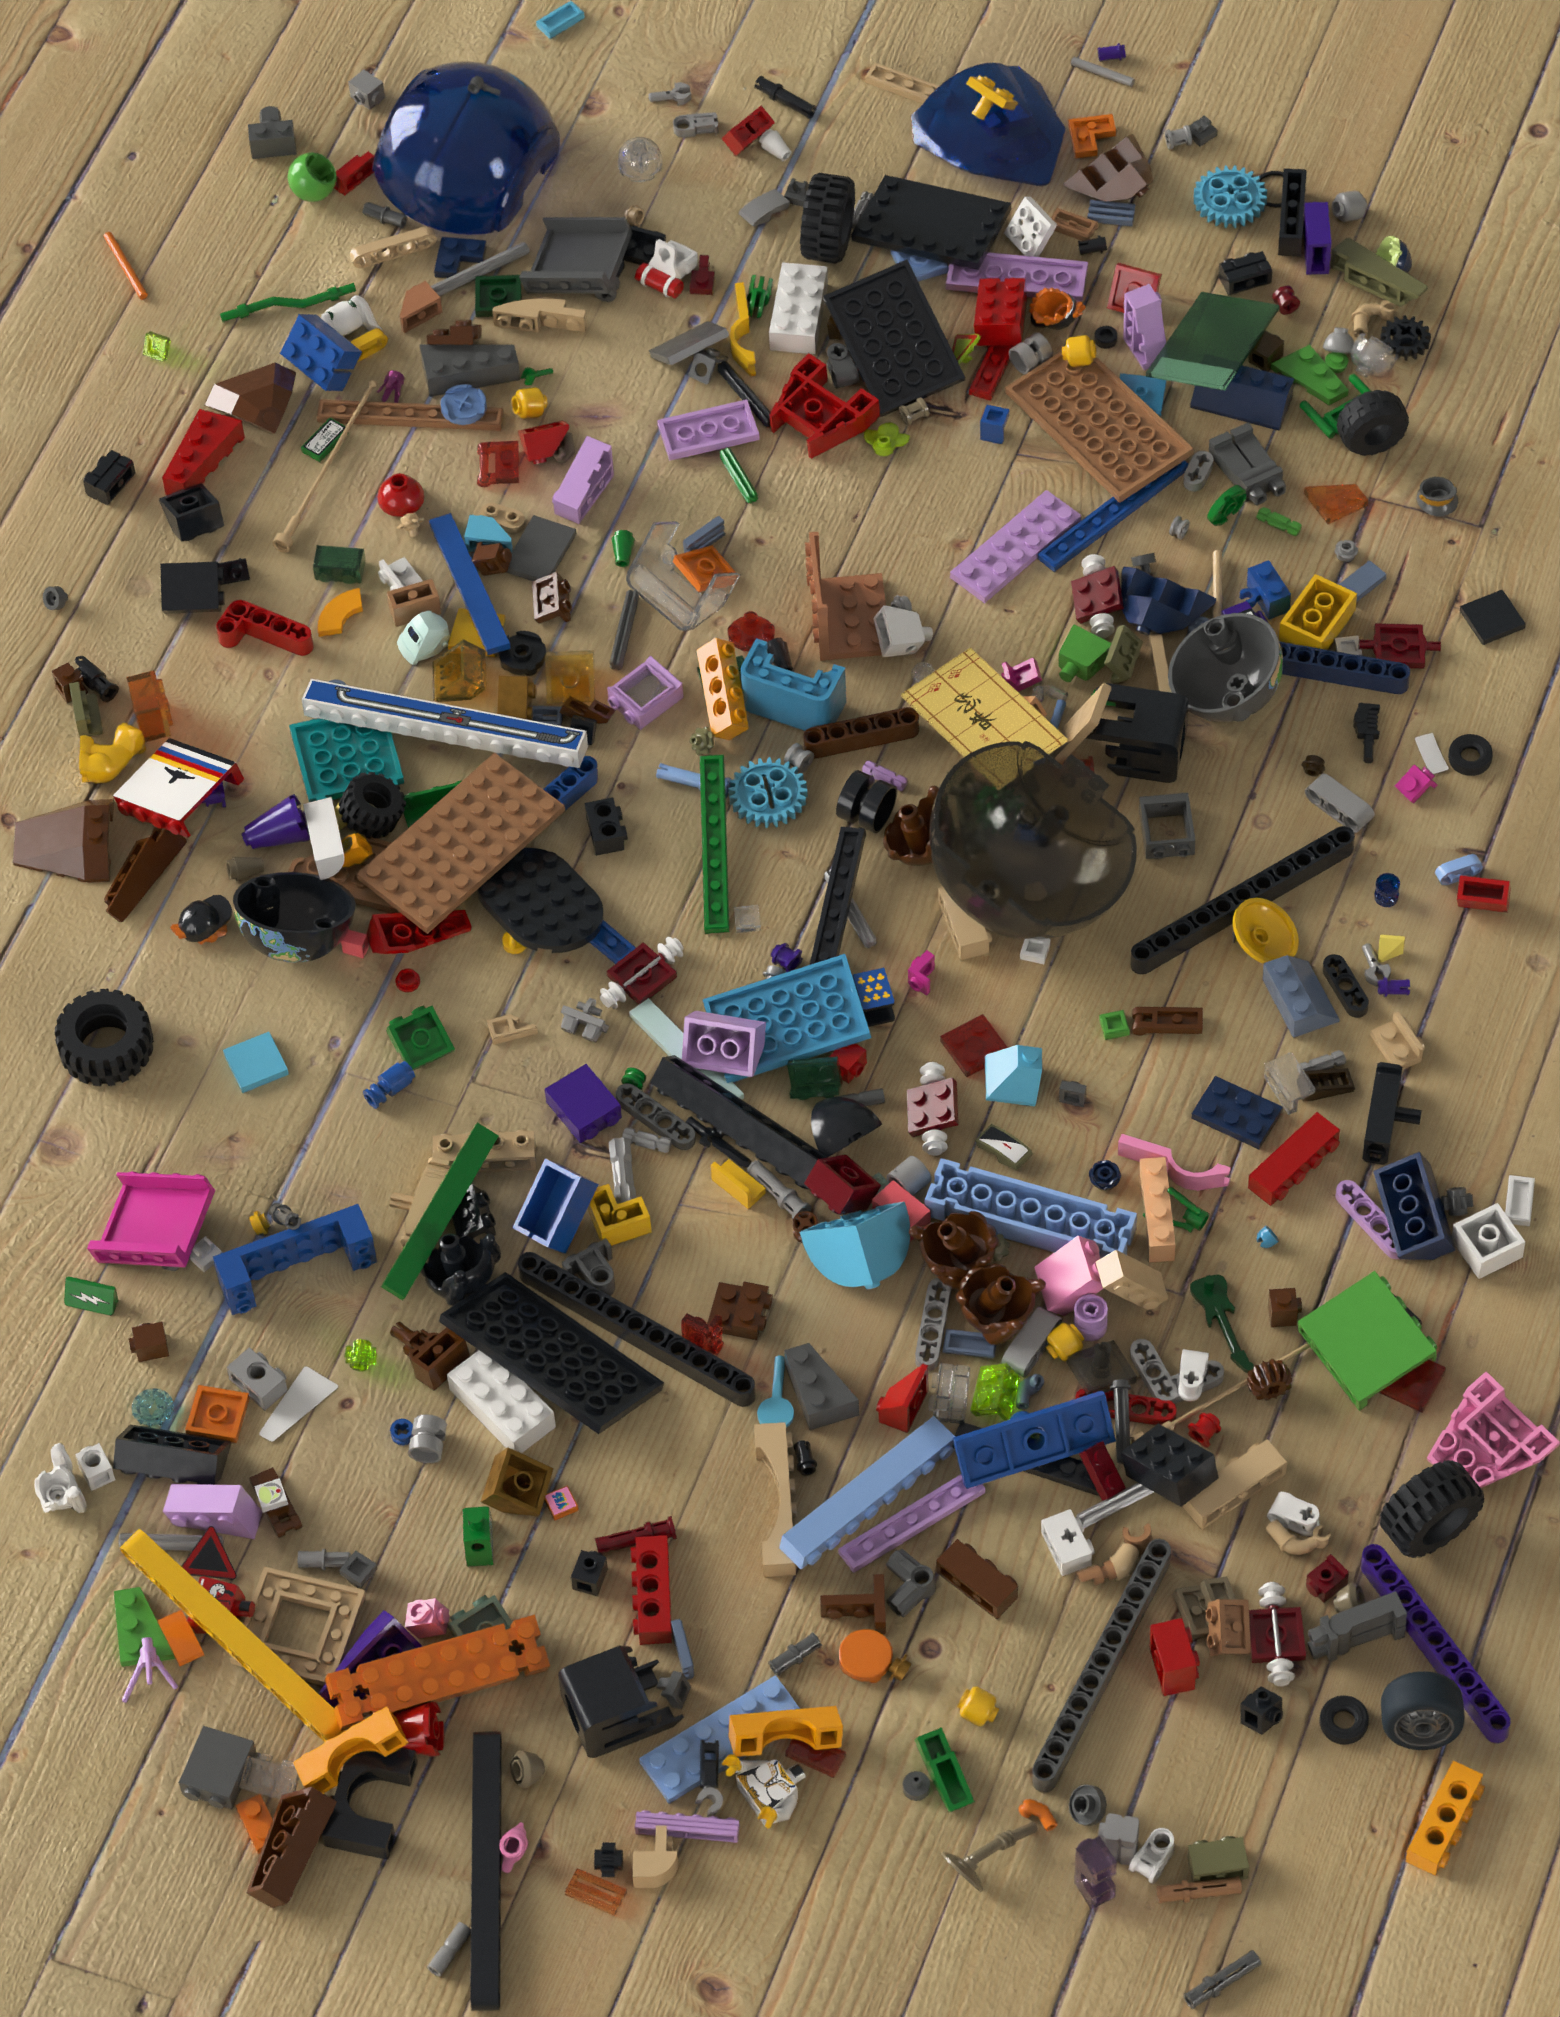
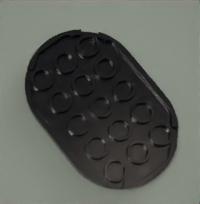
M523 848L477 889L481 904L518 943L535 951L538 948L552 950V953L576 950L592 941L601 930L603 904L600 897L563 858L554 852L538 848Z

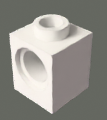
M99 1443L94 1446H87L75 1454L78 1466L91 1491L115 1481L112 1467ZM94 1463H99V1464H98L97 1466H95V1467H89L90 1465H92V1464H94Z

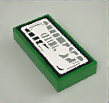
M329 418L302 445V453L321 462L334 449L346 426Z

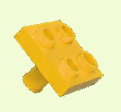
M970 76L966 83L982 95V98L972 111V114L981 120L985 119L993 104L1008 110H1014L1018 104L1013 99L1014 95L1006 89L996 88V83L986 76Z

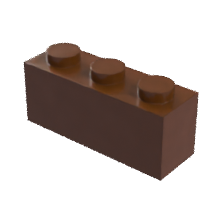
M956 1539L936 1560V1573L995 1619H998L1018 1599L1017 1582L1010 1575H1004L998 1571L992 1561L989 1559L984 1560L980 1557L976 1550L968 1543L963 1544L960 1540Z

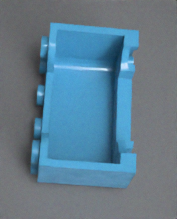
M756 638L741 666V683L746 711L804 731L811 727L836 722L846 704L845 667L834 664L832 670L826 673L818 669L814 678L772 665L774 655L768 654L767 642Z

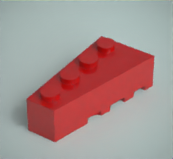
M199 409L162 477L165 495L199 483L203 484L205 477L219 467L218 463L225 456L228 457L233 452V447L237 443H241L245 439L242 420Z

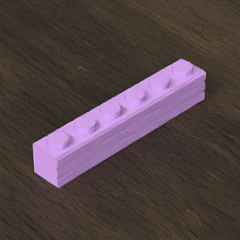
M643 1810L636 1813L635 1833L639 1835L656 1836V1826H667L668 1836L738 1843L739 1820L731 1817L719 1819L716 1816H710L706 1818L700 1815L685 1816L682 1813L670 1815L666 1812L651 1813L650 1811Z

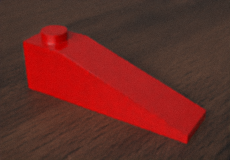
M465 909L454 910L428 934L401 913L372 914L366 934L372 953L397 954L409 953L469 932L472 926Z

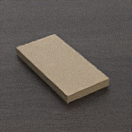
M1103 683L1064 725L1061 736L1068 742L1054 751L1050 764L1056 767L1060 766L1096 728L1112 689L1110 685Z

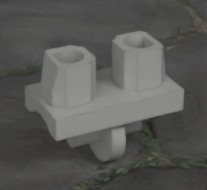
M589 998L586 1004L578 1002L577 1009L583 1010V1012L563 1005L561 1013L564 1015L561 1024L563 1031L575 1035L579 1023L583 1024L586 1027L582 1037L596 1043L602 1032L607 1033L609 1026L605 1024V1021L592 1016L594 1014L600 1017L602 1013L601 1009L596 1008L595 999Z

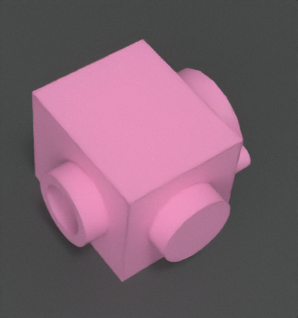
M437 1599L416 1600L408 1603L405 1628L418 1639L446 1634L447 1623L450 1618L449 1609Z

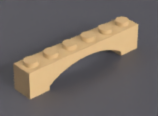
M786 1422L754 1424L756 1460H762L770 1470L780 1497L779 1513L775 1527L768 1540L762 1541L764 1577L796 1575V1564L779 1548L782 1535L794 1527L792 1518H797L796 1502H791V1494H796L795 1478L789 1479V1471H794L793 1455H788L787 1448H793L792 1433L786 1432Z

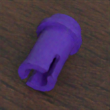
M1117 43L1116 46L1098 47L1099 62L1119 59L1121 61L1122 58H1126L1124 44L1120 45V43Z
M1384 977L1383 980H1378V994L1383 995V997H1387V995L1410 994V989H1408L1410 987L1409 979L1388 980L1387 977Z

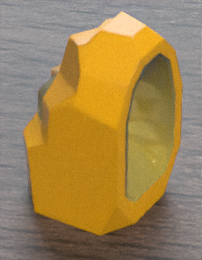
M359 833L350 834L341 840L344 852V864L342 867L361 864L373 854L372 847Z

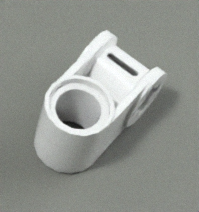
M1182 1350L1178 1394L1183 1400L1195 1401L1200 1398L1204 1376H1206L1209 1353Z
M1279 1492L1267 1514V1518L1271 1522L1277 1519L1283 1527L1306 1537L1312 1536L1314 1528L1320 1526L1318 1508L1287 1492Z
M1165 1828L1155 1829L1142 1848L1133 1857L1129 1871H1137L1147 1877L1149 1883L1154 1884L1174 1853V1836L1172 1832ZM1159 1841H1164L1168 1846L1159 1848L1155 1844Z

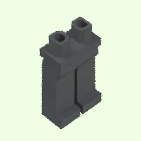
M1249 422L1230 430V434L1227 431L1209 439V453L1212 454L1214 462L1234 486L1240 485L1246 491L1247 498L1245 502L1251 500L1258 506L1267 500V492L1272 491L1277 497L1285 494L1286 484L1283 480V470L1280 466L1277 467L1274 460H1271L1253 434V427Z
M1395 1591L1337 1613L1331 1619L1326 1615L1320 1618V1626L1308 1630L1310 1639L1307 1645L1314 1660L1327 1656L1329 1662L1337 1660V1655L1348 1653L1352 1647L1392 1634L1394 1640L1404 1638L1407 1613Z

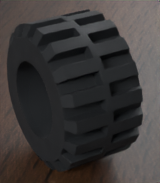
M364 772L360 773L359 776L356 775L350 781L339 801V814L343 815L342 821L348 824L347 827L350 830L354 829L356 833L365 835V838L373 836L375 839H378L381 835L383 837L387 836L389 832L394 830L405 810L406 801L403 800L405 795L399 791L400 786L398 784L395 785L393 783L394 780L391 778L387 779L380 773L376 775L375 772H369L367 775Z

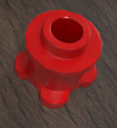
M1201 1413L1196 1424L1190 1423L1188 1425V1435L1190 1438L1196 1440L1205 1448L1211 1445L1209 1440L1212 1436L1221 1431L1220 1420L1212 1413Z

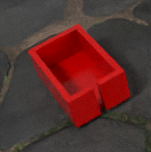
M1000 278L979 279L974 332L980 335L981 338L976 343V346H1016L1023 341L1027 306L1025 278H1005L1004 281H1000Z

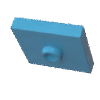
M1120 373V380L1161 417L1167 378Z

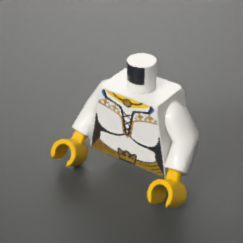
M728 1755L721 1764L729 1766L725 1772L726 1775L730 1777L735 1772L737 1773V1788L758 1816L757 1819L761 1820L766 1828H771L773 1823L790 1818L798 1799V1790L795 1784L806 1777L799 1764H795L785 1770L780 1762L775 1759L771 1761L739 1760L735 1755Z

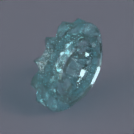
M156 1388L142 1391L135 1397L132 1403L134 1418L140 1425L145 1424L150 1428L152 1425L157 1424L161 1426L165 1420H170V1415L174 1411L171 1396L166 1391ZM155 1401L158 1409L151 1415L149 1408L152 1407Z

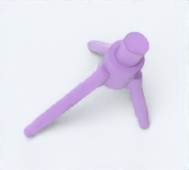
M150 1637L142 1639L138 1664L122 1699L124 1703L128 1701L144 1667H146L148 1685L152 1684V1667L157 1666L172 1688H178V1685L156 1654V1648L153 1647V1640Z

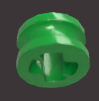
M629 1067L626 1069L621 1082L622 1084H632L641 1090L647 1076L641 1070Z

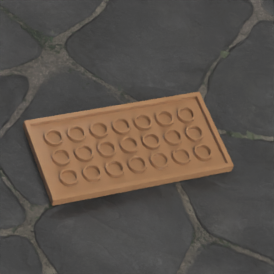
M1061 351L1005 387L1006 394L1119 503L1194 454L1193 447L1097 357L1093 358V362L1090 365L1072 367L1068 360H1063Z
M493 753L359 871L357 879L428 934L565 812V805L496 753Z

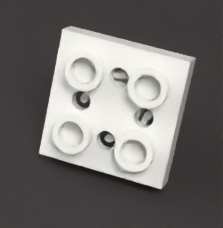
M1024 197L1004 234L1025 256L1039 257L1057 224L1031 197Z

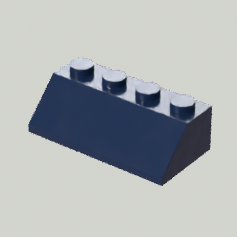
M1208 356L1204 357L1201 366L1233 371V374L1223 388L1195 384L1190 408L1280 430L1293 398L1294 378Z
M1420 1152L1373 1171L1396 1253L1400 1260H1434L1456 1250L1431 1164Z

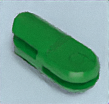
M752 275L747 294V300L750 303L748 315L750 317L753 316L754 307L756 306L758 307L757 318H761L764 306L770 301L774 281L769 277L767 290L763 289L765 277L760 276L758 288H754L756 275Z

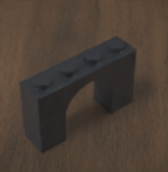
M400 1748L386 1757L375 1751H363L355 1754L344 1763L343 1770L339 1772L338 1785L335 1786L337 1787L335 1795L330 1796L337 1803L321 1834L325 1847L388 1860L395 1839L393 1824L359 1816L351 1809L350 1800L360 1786L370 1781L379 1780L411 1786L418 1763L415 1750Z

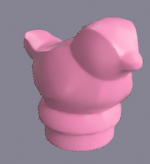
M522 1822L503 1834L499 1846L503 1858L502 1871L505 1873L511 1872L515 1862L521 1859L527 1849L528 1839L526 1838V1830Z

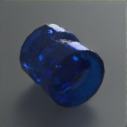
M1384 873L1376 879L1374 899L1378 905L1392 907L1398 902L1399 878L1394 874Z

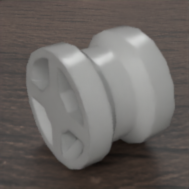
M795 743L787 751L784 763L789 761L790 766L797 767L799 773H804L812 764L814 753L809 750H803L800 744Z

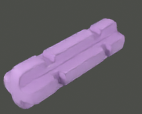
M867 760L862 767V772L873 775L876 780H883L896 786L899 791H903L907 786L906 777L896 776L895 772L880 765L877 767L876 763Z

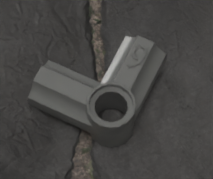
M903 1549L896 1550L890 1556L886 1563L887 1568L905 1583L886 1601L894 1613L904 1618L922 1599L929 1598L936 1592V1583L931 1568L921 1565ZM921 1580H928L925 1584H918Z

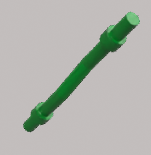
M354 283L338 288L334 286L328 288L326 292L304 299L270 297L248 305L245 303L237 305L236 309L220 313L222 322L238 317L240 319L248 317L250 313L272 306L306 308L331 300V302L338 300L340 296L356 292V287Z

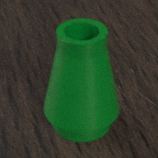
M618 530L611 539L615 564L619 567H626L630 562L635 538L632 532L628 530Z

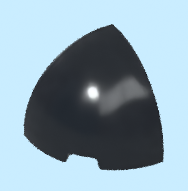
M831 1097L817 1102L811 1114V1127L816 1146L820 1152L828 1157L882 1125L879 1118L868 1107L858 1101L844 1097Z

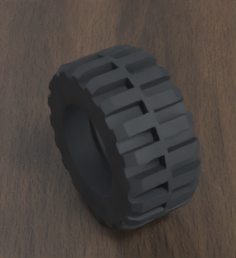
M817 173L812 176L806 192L800 228V251L806 259L836 264L845 257L855 210V183L850 177L826 173Z
M100 989V992L92 990L86 992L87 995L83 997L81 995L73 999L74 1003H68L63 1008L64 1014H59L57 1025L55 1026V1041L64 1068L68 1069L72 1077H79L80 1082L85 1084L92 1082L93 1086H102V1084L113 1086L115 1082L121 1081L123 1083L128 1081L131 1075L136 1076L141 1072L140 1067L147 1065L149 1056L153 1052V1033L144 1006L140 1001H135V997L126 993L124 996L122 991L115 989L113 992H109L108 989ZM115 1027L126 1032L120 1041L109 1047L93 1048L83 1043L90 1033L100 1028Z
M1445 1460L1443 1463L1438 1462L1430 1468L1423 1469L1421 1473L1414 1475L1410 1478L1411 1480L1399 1487V1490L1389 1498V1502L1385 1503L1383 1511L1380 1513V1525L1403 1555L1411 1558L1423 1557L1427 1553L1431 1554L1436 1549L1444 1547L1450 1540L1459 1536V1533L1465 1530L1471 1521L1476 1519L1478 1512L1482 1510L1484 1493L1461 1463Z

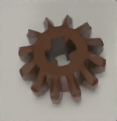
M1271 1359L1268 1362L1263 1361L1260 1365H1254V1369L1248 1372L1247 1385L1257 1400L1265 1399V1401H1268L1271 1398L1277 1399V1396L1285 1395L1286 1390L1292 1388V1374L1282 1360L1275 1361Z

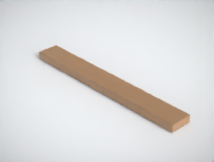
M320 399L317 422L325 423L329 418H332L341 424H348L360 401ZM366 401L353 424L501 431L504 411L503 408L487 407L484 416L480 420L468 425H458L445 419L441 412V405Z

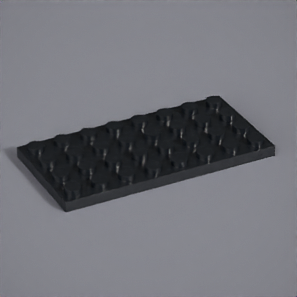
M506 1272L440 1315L439 1322L597 1434L602 1433L662 1391L664 1382Z

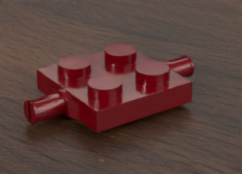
M1375 623L1373 640L1359 639L1358 649H1373L1377 659L1404 663L1413 669H1424L1426 651H1441V641H1427L1423 634L1422 624Z

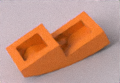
M182 1610L157 1620L179 1666L204 1656L202 1648Z

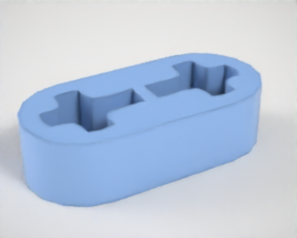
M1470 854L1440 865L1436 869L1435 875L1441 885H1450L1459 882L1460 875L1470 877L1477 875L1482 870L1483 865L1476 854Z

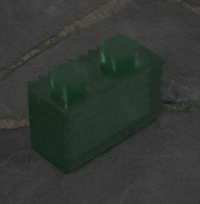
M317 545L313 564L315 580L322 582L339 581L346 584L357 582L360 584L366 562L364 549Z

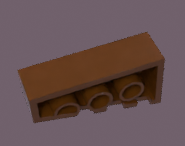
M313 1787L281 1795L246 1892L248 1895L271 1908L286 1905L290 1901L337 1801Z

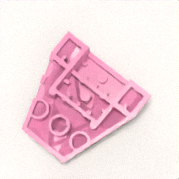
M1485 1372L1464 1392L1462 1402L1458 1409L1453 1411L1451 1421L1447 1428L1441 1432L1427 1460L1432 1465L1438 1462L1443 1463L1445 1460L1461 1463L1478 1486L1482 1488L1541 1462L1560 1445V1442L1542 1424L1537 1428L1505 1397V1389Z

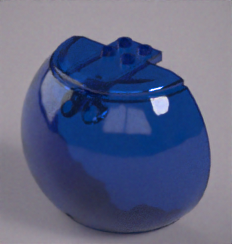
M456 61L444 63L421 71L404 89L395 103L380 135L374 155L372 171L375 172L378 185L391 203L408 217L423 225L454 234L477 235L493 233L494 231L500 232L511 223L523 206L524 191L540 170V173L544 175L557 157L560 148V134L543 100L527 83L516 75L497 66L481 62ZM475 76H480L484 80V84L500 90L501 93L497 96L480 89L477 94L469 92L467 88Z

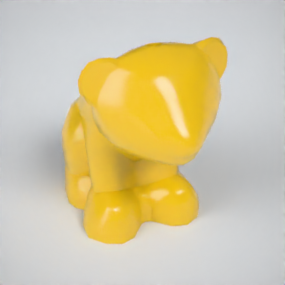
M122 723L117 726L113 745L96 744L92 737L81 735L79 771L82 774V783L101 784L116 778L133 756L146 751L145 738L142 731L128 723Z

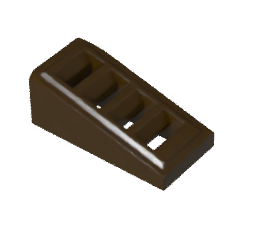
M1348 1068L1302 1071L1297 1079V1086L1302 1101L1323 1099L1354 1092L1355 1090ZM1337 1078H1341L1343 1085H1339Z

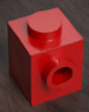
M856 1043L836 1049L828 1057L830 1074L834 1078L842 1079L848 1084L854 1077L857 1078L862 1074L867 1064L866 1049Z

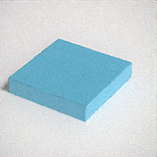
M270 1032L223 1050L226 1061L242 1093L289 1075L288 1068Z

